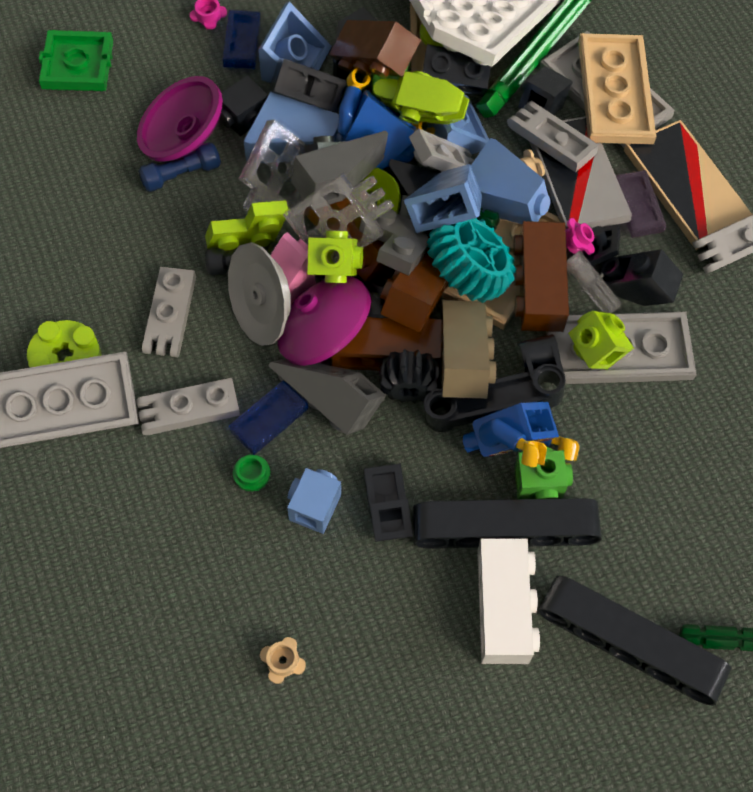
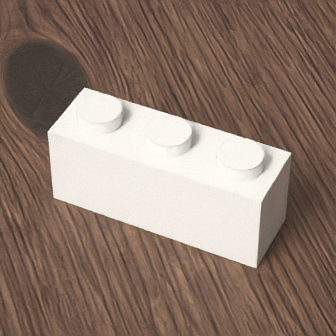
M481 539L477 550L481 663L529 664L534 652H539L540 648L539 629L532 628V613H537L538 607L537 590L530 589V575L535 574V553L528 552V539Z

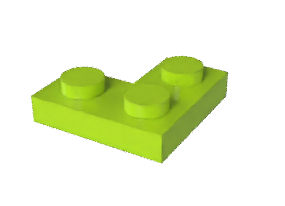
M287 201L252 203L244 219L211 221L205 235L207 249L218 247V249L228 251L251 242L261 247L268 246L270 242L275 241L289 214Z

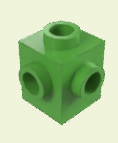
M546 447L545 464H538L536 467L523 465L521 463L523 452H518L514 465L518 500L563 499L567 487L572 486L573 483L572 466L570 463L565 464L564 450L553 451L552 448Z

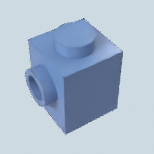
M306 468L301 479H294L288 492L287 498L291 500L287 507L289 521L324 534L341 497V481H338L337 477L328 471L318 469L315 472Z

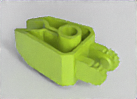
M405 71L399 80L381 78L373 85L374 94L387 106L395 108L400 113L399 118L412 124L427 122L448 125L463 120L470 100L464 96L463 91L447 80L432 77L421 71H413V73Z

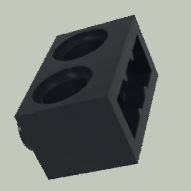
M427 44L422 72L435 78L447 80L463 91L464 94L483 97L488 87L491 66L480 65L474 62L471 57L460 52H453L444 47Z
M282 58L278 59L269 91L337 113L347 81Z

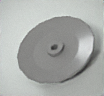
M252 242L240 245L231 257L228 270V291L233 312L241 329L251 341L261 346L275 344L283 334L291 309V294L287 278L281 266L263 247Z

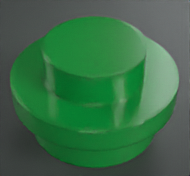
M246 455L240 458L234 465V481L242 490L249 492L258 491L268 483L270 467L262 457Z

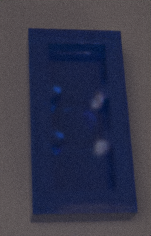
M229 10L223 52V67L255 69L261 25L260 12Z
M283 380L229 425V430L255 455L308 410V403Z

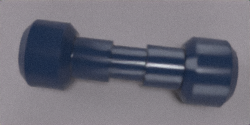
M208 142L199 146L195 153L184 156L181 160L172 163L170 161L159 166L149 163L141 166L138 173L144 189L148 192H153L161 189L165 181L176 178L179 174L190 173L201 168L205 171L216 169L220 166L221 160L215 145Z

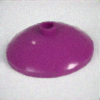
M193 76L182 79L161 92L148 106L140 120L137 130V143L140 150L151 160L164 162L182 158L201 146L215 129L221 115L223 100L218 86L207 77Z
M347 276V283H327L325 280H322L307 288L292 302L283 334L277 340L278 350L281 355L290 363L306 366L324 361L338 353L357 335L367 319L371 305L369 290L359 279Z

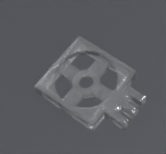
M275 119L267 120L239 177L240 181L251 188L243 204V209L249 211L252 203L286 200L289 210L288 215H296L304 199L296 189L292 194L284 198L278 194L284 182L289 181L292 184L295 156L297 154H304V145L307 144ZM279 138L287 141L282 154L277 155L268 148L272 139ZM261 161L270 167L272 174L267 185L258 179L257 169ZM281 161L287 165V171L284 175L278 171V164Z
M342 173L287 209L283 216L298 237L307 245L308 237L326 238V231H347L348 223L360 216L365 222L363 236L357 242V246L364 248L383 236L384 231L376 219L392 209L394 205L390 199L379 206L375 204L376 201L386 194L382 188L368 194L366 190L372 188L377 183L374 176L367 178L353 188L347 177ZM328 193H340L345 195L351 204L340 211L332 210L324 196ZM311 205L320 219L317 226L306 232L304 213L306 208ZM331 217L337 218L340 222L339 229H329L327 220ZM348 232V239H353ZM336 251L333 255V259L337 263L339 261L340 256L339 253Z

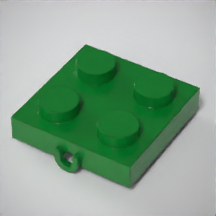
M48 30L44 51L39 52L41 64L39 83L41 89L106 91L109 68L112 67L111 59H113L112 33Z

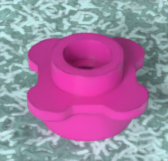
M197 0L195 10L190 12L191 21L200 22L206 29L216 28L217 22L227 16V9L224 6H220L218 0Z
M574 218L567 220L568 228L565 229L568 250L573 254H579L584 250L588 255L594 253L595 248L592 244L594 233L590 226L586 223H577Z

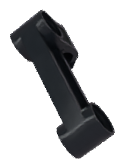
M550 334L517 342L521 349L525 372L496 379L495 384L488 385L487 399L442 397V389L431 391L424 400L425 419L428 427L436 432H447L453 427L473 423L476 419L519 403L548 402L550 408L557 406L564 396L566 378L555 336ZM544 382H550L556 385L557 388L547 391L539 385ZM439 406L450 409L445 415H436L432 412Z

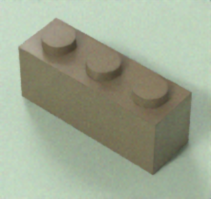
M443 300L441 314L442 397L487 399L488 385L495 384L496 361H489L494 359V338H488L492 337L493 317L486 316L485 302Z

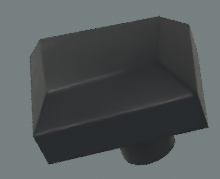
M618 224L592 228L594 233L592 244L595 251L591 255H588L585 250L579 254H574L568 268L571 276L619 255L620 228Z

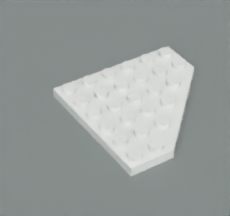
M562 0L409 1L432 40L443 44L447 50L460 52L471 57L474 62L480 65L492 67Z

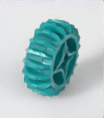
M475 218L451 225H443L429 233L430 238L426 243L430 248L427 253L434 259L432 266L440 271L439 277L445 278L449 282V287L453 286L458 290L460 296L466 294L469 300L474 301L477 299L481 303L487 300L492 301L503 294L515 280L516 268L513 265L515 259L508 253L510 247L503 243V237L498 236L494 232V227L490 228L486 225L484 219L477 220Z

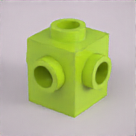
M326 231V238L308 237L307 275H325V282L347 283V276H357V269H362L363 247L357 246L358 239H348V231ZM336 251L339 253L340 256L339 261L337 263L333 259V255Z
M590 311L581 316L577 321L578 325L568 332L574 342L573 349L575 353L592 369H609L634 349L624 333L625 326L623 322L612 313Z

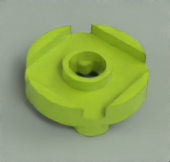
M71 320L46 321L42 323L38 328V332L31 339L27 349V361L30 368L102 356L93 330L82 323ZM69 349L73 353L72 356H66L64 361H59L57 355L59 351Z

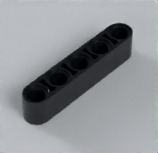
M594 499L427 501L418 503L413 507L415 545L420 548H478L481 539H528V547L583 546L595 544L602 540L598 501Z
M555 576L538 609L539 614L549 622L705 705H716L731 671V666L720 657L565 576Z

